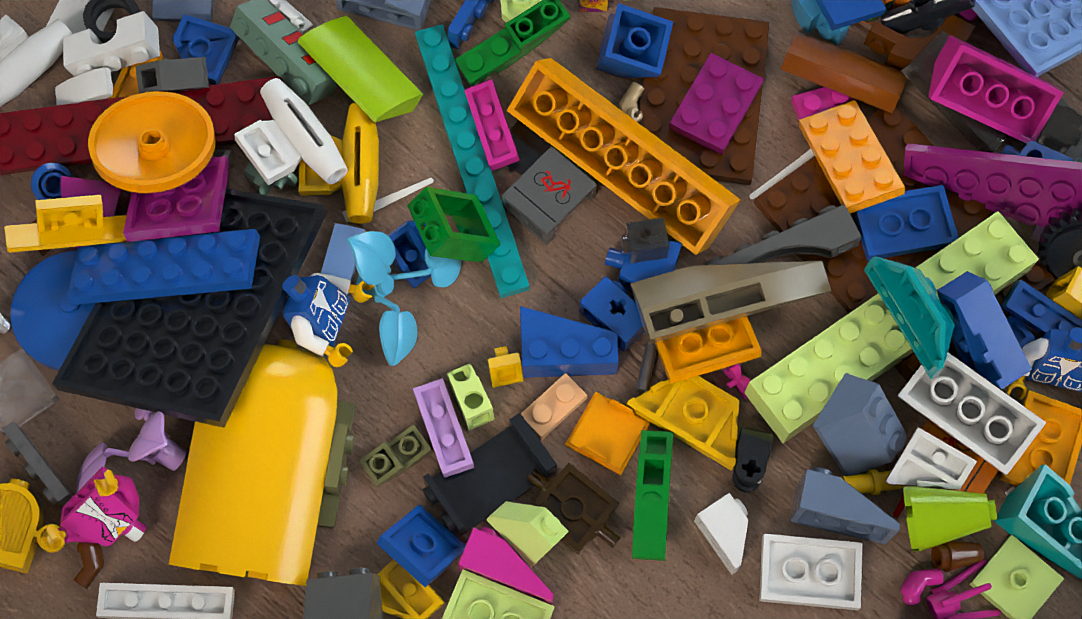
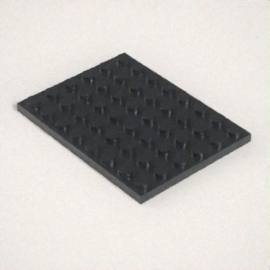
M226 188L219 232L256 229L260 235L252 288L95 303L52 385L58 391L151 412L160 411L164 415L225 428L288 296L283 290V283L288 277L298 275L328 213L325 206Z

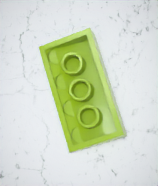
M348 16L323 23L301 36L298 40V43L374 123L413 112L423 96V93Z

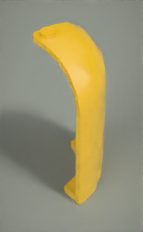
M279 339L278 345L264 344L225 428L195 422L168 565L245 577L246 571H248V577L306 586L337 410L338 390L333 369L323 356L309 350L297 348V343L291 340Z

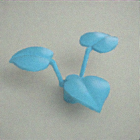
M362 232L347 239L359 273L356 285L361 281L369 285H375L371 290L362 289V291L367 295L375 297L376 303H382L392 309V311H385L382 314L379 333L386 360L389 366H395L413 349L418 332L413 315L408 311L400 312L398 305L384 298L393 291L394 280L431 274L434 286L448 287L457 279L462 260L432 257L426 248L425 261L429 267L428 269L390 275L391 268L389 266L393 263L396 255L392 240L382 232Z

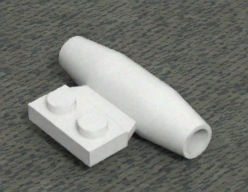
M8 15L0 19V107L22 93L49 69L62 54L63 37L73 33L59 19L29 37L25 30Z
M279 78L265 83L260 93L273 120H259L234 134L235 141L265 182L270 185L292 173L301 159L328 184L337 183L344 178L348 169L332 137L307 104Z

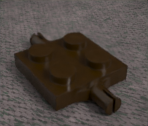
M568 463L559 475L550 480L545 478L536 469H533L526 479L541 490L538 500L533 506L547 508L569 531L560 541L577 555H579L589 541L597 536L610 545L611 548H614L616 543L619 542L621 537L606 526L608 518L619 506V502L573 465Z

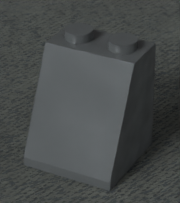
M369 568L350 569V575L337 576L336 571L317 573V579H308L306 581L303 619H383L380 576L370 573Z

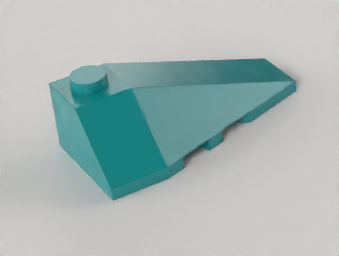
M1046 464L1041 465L1007 495L997 514V520H994V522L1010 535L1016 537L1025 546L1082 580V510L1073 498L1075 492L1071 486Z

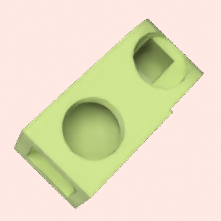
M469 363L448 372V381L468 431L495 420L493 407L472 365Z

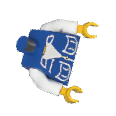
M320 273L300 278L297 275H292L284 281L282 286L283 290L289 295L283 309V317L291 327L296 343L320 356L328 355V360L334 367L343 366L348 361L345 357L351 355L353 350L346 343H340L335 348L333 346L351 300L347 294L351 293L355 301L363 303L372 296L365 294L362 289L371 290L375 285L366 284L364 281L354 285L350 284L351 280Z
M1075 327L1070 332L1051 329L1042 338L1025 344L1022 351L1032 370L1005 387L1008 396L1014 387H1019L1017 396L1018 399H1023L1027 393L1023 382L1026 376V380L1082 392V328Z

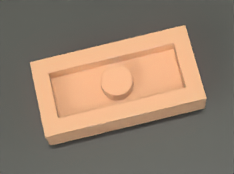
M565 373L527 407L521 415L539 439L542 440L587 399L588 395Z

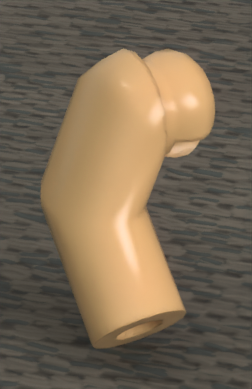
M632 82L619 101L618 106L620 110L636 122H640L643 113L642 111L639 112L637 101L641 97L644 88L640 84Z

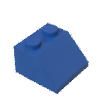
M618 3L608 16L595 69L621 78L659 77L662 72L673 21Z

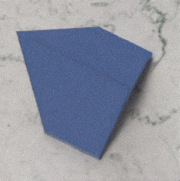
M406 221L388 234L396 252L392 264L400 273L429 268L425 261L426 246L414 221ZM431 274L406 278L405 280L411 287L416 288L428 279Z

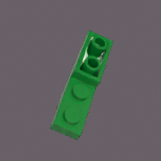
M541 0L505 23L504 29L456 58L455 62L472 87L494 72L499 74L523 58L554 34L571 17L560 0Z
M641 430L636 480L632 559L665 561L673 432Z

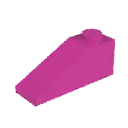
M482 527V530L473 528L458 564L459 571L466 570L552 605L554 594L509 544L500 538V534L497 531L487 527Z

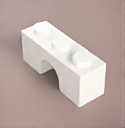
M144 11L117 19L116 33L106 43H102L91 29L63 37L64 67L74 77L103 67L110 68L111 72L118 71L121 68L160 56L158 27Z

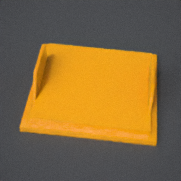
M595 391L565 446L621 476L641 441V430H647L651 422L634 413L629 407Z

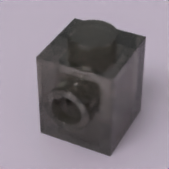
M1057 104L1036 142L1065 155L1070 146H1077L1082 137V129L1080 128L1082 115L1072 108Z
M664 218L626 223L625 234L620 235L623 254L628 253L630 264L667 258L669 242Z

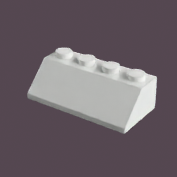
M947 353L945 365L936 377L930 379L921 365L898 395L900 399L1005 475L1009 473L1046 424L1041 418L950 353Z

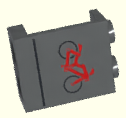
M551 146L502 194V204L504 210L547 246L555 238V228L586 197L592 200L596 196L597 184L593 176L585 170H579L573 165L572 160Z

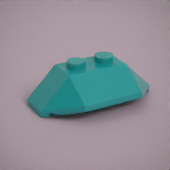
M877 256L871 258L864 269L865 273L929 378L936 377L945 365L955 325L950 309L946 305H942L936 295V288L930 278H925L920 269Z

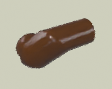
M79 542L77 551L81 555L83 567L73 581L88 589L103 568L104 558L99 543Z

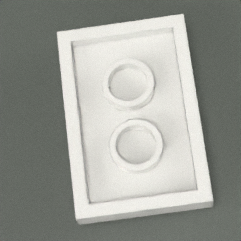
M764 534L762 536L759 601L859 610L861 608L862 543Z

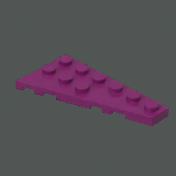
M909 143L906 145L904 176L931 187L943 185L944 188L958 193V197L969 201L971 198L986 204V209L994 212L999 211L1001 215L1026 225L1032 226L1036 224L1044 228L1046 224L1050 225L1052 217L1060 219L1062 211L1068 214L1073 212V208H1078L1079 211H1082V163Z

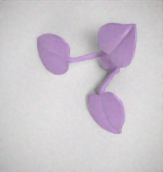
M135 408V418L141 420L144 417L146 422L141 428L140 434L131 445L129 452L113 448L106 449L107 444L103 442L97 445L87 455L81 465L77 477L76 493L105 465L106 458L111 455L127 457L132 462L137 460L147 461L152 465L158 462L174 471L183 462L187 449L170 440L171 435L164 432L165 420L162 412L157 411L152 415L151 411Z

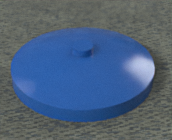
M78 250L53 255L32 268L17 287L11 304L12 329L21 347L35 361L57 371L60 370L95 303L71 305L67 299Z

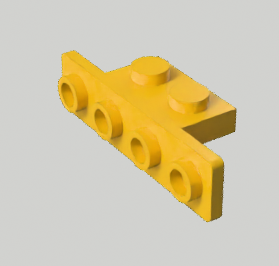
M101 195L35 200L37 223L4 227L7 252L9 253L127 242L123 234L127 215L103 217Z

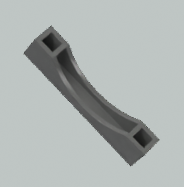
M845 204L837 208L835 205H831L821 210L817 217L807 220V218L799 219L792 223L788 230L781 233L778 230L772 231L763 236L761 242L752 246L750 243L743 244L733 251L734 254L725 258L716 256L708 260L705 265L763 263L780 256L794 254L818 255L832 258L859 246L861 235Z

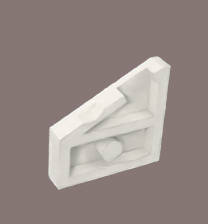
M917 427L887 477L886 482L895 485L902 484L960 490L977 461Z

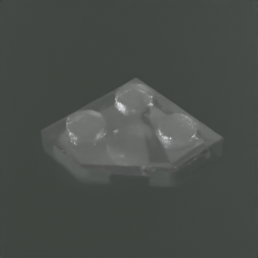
M23 348L0 363V431L7 436L3 428L14 421L20 427L60 399Z

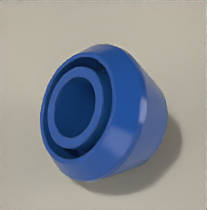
M58 163L41 165L36 169L31 178V189L34 196L38 200L61 198V176L72 177L70 171Z

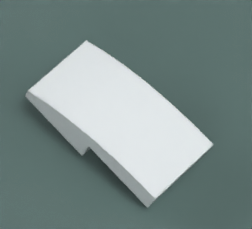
M108 67L94 69L72 77L56 86V104L65 105L108 99L113 95L111 69Z

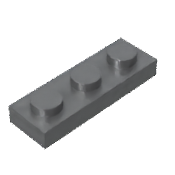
M12 421L3 428V431L9 437L5 441L6 445L16 457L20 454L23 455L27 461L23 467L35 481L38 478L43 481L46 487L42 489V492L53 505L59 502L64 506L73 495L24 431Z

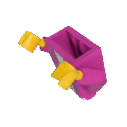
M102 466L62 507L61 527L57 528L53 524L47 527L46 531L49 536H42L40 538L44 548L48 552H54L60 549L64 543L89 542L111 546L122 534L133 542L138 541L144 534L146 525L136 520L139 516L140 497L133 479L128 476L113 475L111 470Z

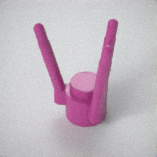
M986 559L973 564L942 586L930 590L932 595L926 597V602L934 619H979L1001 615V611L998 609L956 613L957 610L961 609L960 601L990 590L992 588L990 583L974 587L957 595L954 591L947 592L987 564Z

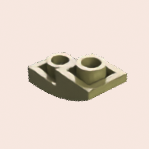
M413 424L389 443L383 442L359 461L374 484L380 487L433 453L434 449L418 426Z

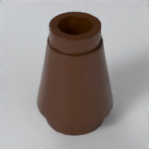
M952 540L932 547L931 557L935 568L949 572L982 562L984 550L979 542Z

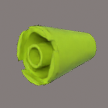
M906 486L903 489L904 502L907 509L908 532L913 552H920L992 527L991 520H997L995 500H988L987 494L918 486Z

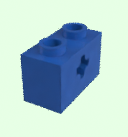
M605 276L580 301L579 312L595 327L617 332V345L623 352L645 332L636 302L627 295L626 289L618 281L612 282Z

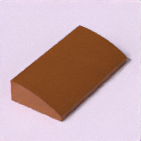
M798 31L781 67L783 71L890 113H893L909 74L801 31Z

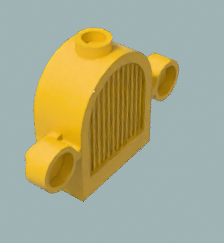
M11 478L9 483L0 484V568L28 574L37 545L39 544L44 551L48 552L40 538L42 536H49L46 529L52 524L43 527V511L35 497L28 491L30 483ZM63 545L60 549H58V550H56V551H54V552H49V553L58 552L59 550H61V549L64 547V545Z

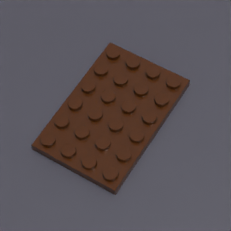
M654 7L653 15L673 21V26L661 75L659 77H644V90L641 95L639 112L642 111L643 117L638 123L715 181L751 185L763 85L723 155L669 129V124L710 53L764 78L770 22Z

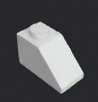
M728 493L698 513L694 522L731 575L738 571L742 562L748 526V518L746 517L748 511L738 498L734 500L731 494Z

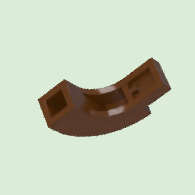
M952 15L945 18L941 27L934 34L924 38H910L874 21L869 29L864 45L870 47L875 53L887 56L886 65L909 74H925L933 72L934 63L950 35L967 43L975 26Z

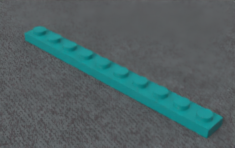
M441 24L415 31L419 51L465 192L478 196L501 244L487 257L499 297L501 299L529 291L530 286L480 140L444 26Z

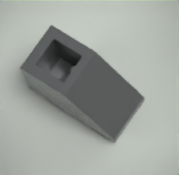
M206 57L158 60L135 66L139 94L155 91L175 93L209 88Z

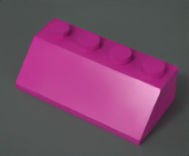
M950 35L934 63L929 98L1027 144L1029 141H1036L1064 92L1052 83Z

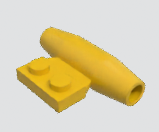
M352 103L348 109L343 140L331 136L348 169L347 174L337 183L328 184L301 159L299 162V193L301 196L331 195L334 191L342 188L347 220L351 223L365 224L372 221L379 186V138L376 122L374 123L356 103Z

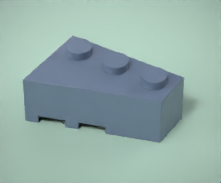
M336 0L340 11L415 30H422L431 0Z

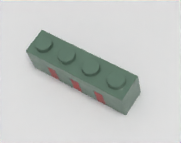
M251 0L236 7L230 28L308 106L334 94L337 83L298 43L299 38L303 35L268 0Z

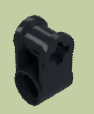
M741 427L736 447V464L732 475V481L738 490L752 492L759 487L766 472L767 461L773 443V433ZM745 470L751 471L752 477H747V472Z

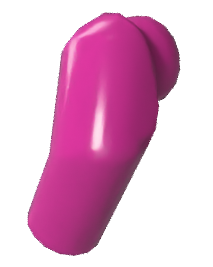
M933 568L909 573L901 586L900 592L903 595V602L907 605H916L920 602V594H922L926 586L943 584L942 570Z

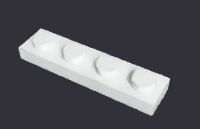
M100 583L96 616L98 618L232 619L235 589L233 587Z

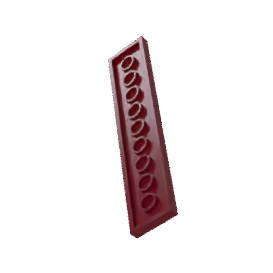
M280 76L209 85V88L175 93L194 100L206 110L213 123L215 146L237 143L234 134L259 120H273L260 90L265 83L272 79L279 78L282 82L284 81ZM129 96L0 113V175L36 171L37 168L46 163H58L64 167L92 163L88 148V138L92 126L106 109Z

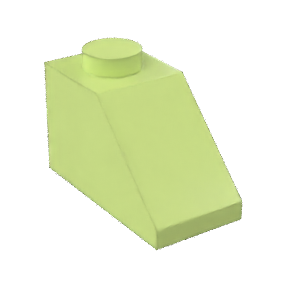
M508 501L486 519L531 568L569 532L547 508Z

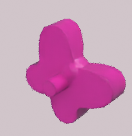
M736 364L723 369L725 375L730 380L726 383L728 388L736 386L741 397L746 399L747 396L744 392L751 380L742 375L740 365Z

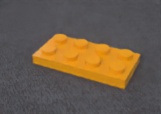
M855 100L799 120V128L840 204H845L849 213L905 194L904 184Z

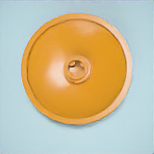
M145 92L124 98L106 109L91 128L88 148L94 168L111 185L130 192L156 193L170 190L189 182L207 166L215 150V133L210 116L194 100L172 92Z

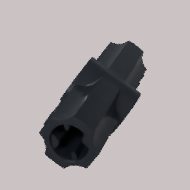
M910 0L908 4L881 15L882 25L901 35L920 27L922 30L929 31L939 27L945 18L975 7L974 0Z

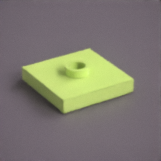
M1011 535L969 585L974 588L990 583L992 588L980 593L1009 619H1032L1064 578L1016 537Z

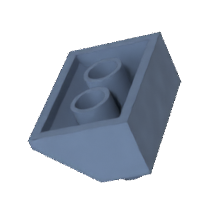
M848 373L844 374L813 424V428L844 476L857 475L892 462L897 452L903 449L908 436L880 385Z

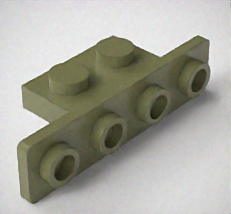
M337 400L336 420L317 524L320 527H335L342 486H347L349 467H346L347 455H352L355 436L351 435L356 409L354 402Z

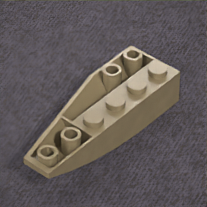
M822 261L689 266L630 284L648 344L832 291Z

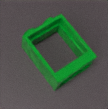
M425 187L407 205L427 251L432 257L481 263L501 245L477 195ZM445 215L452 216L459 233L452 232Z

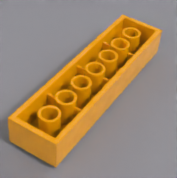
M552 58L535 61L506 110L679 243H682L683 246L695 255L710 247L741 201V199Z

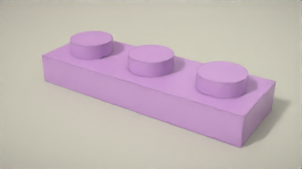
M443 378L413 388L443 477L446 478L474 468L473 460Z

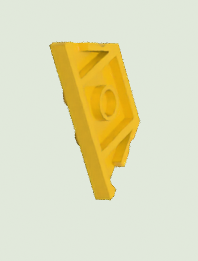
M696 376L670 384L669 379L661 381L650 387L649 391L637 398L633 397L627 402L626 406L637 415L666 432H673L674 437L732 471L736 464L737 417L739 414V400L700 376Z

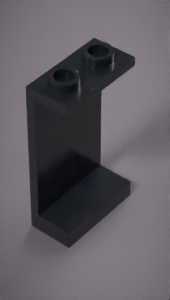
M521 413L509 419L510 427L470 452L474 468L446 478L443 477L442 472L431 478L429 473L423 476L426 487L422 491L432 506L438 503L444 512L440 517L450 532L455 529L461 537L485 521L506 501L513 502L534 488L535 485L526 479L533 469H536L545 478L556 473L557 463Z

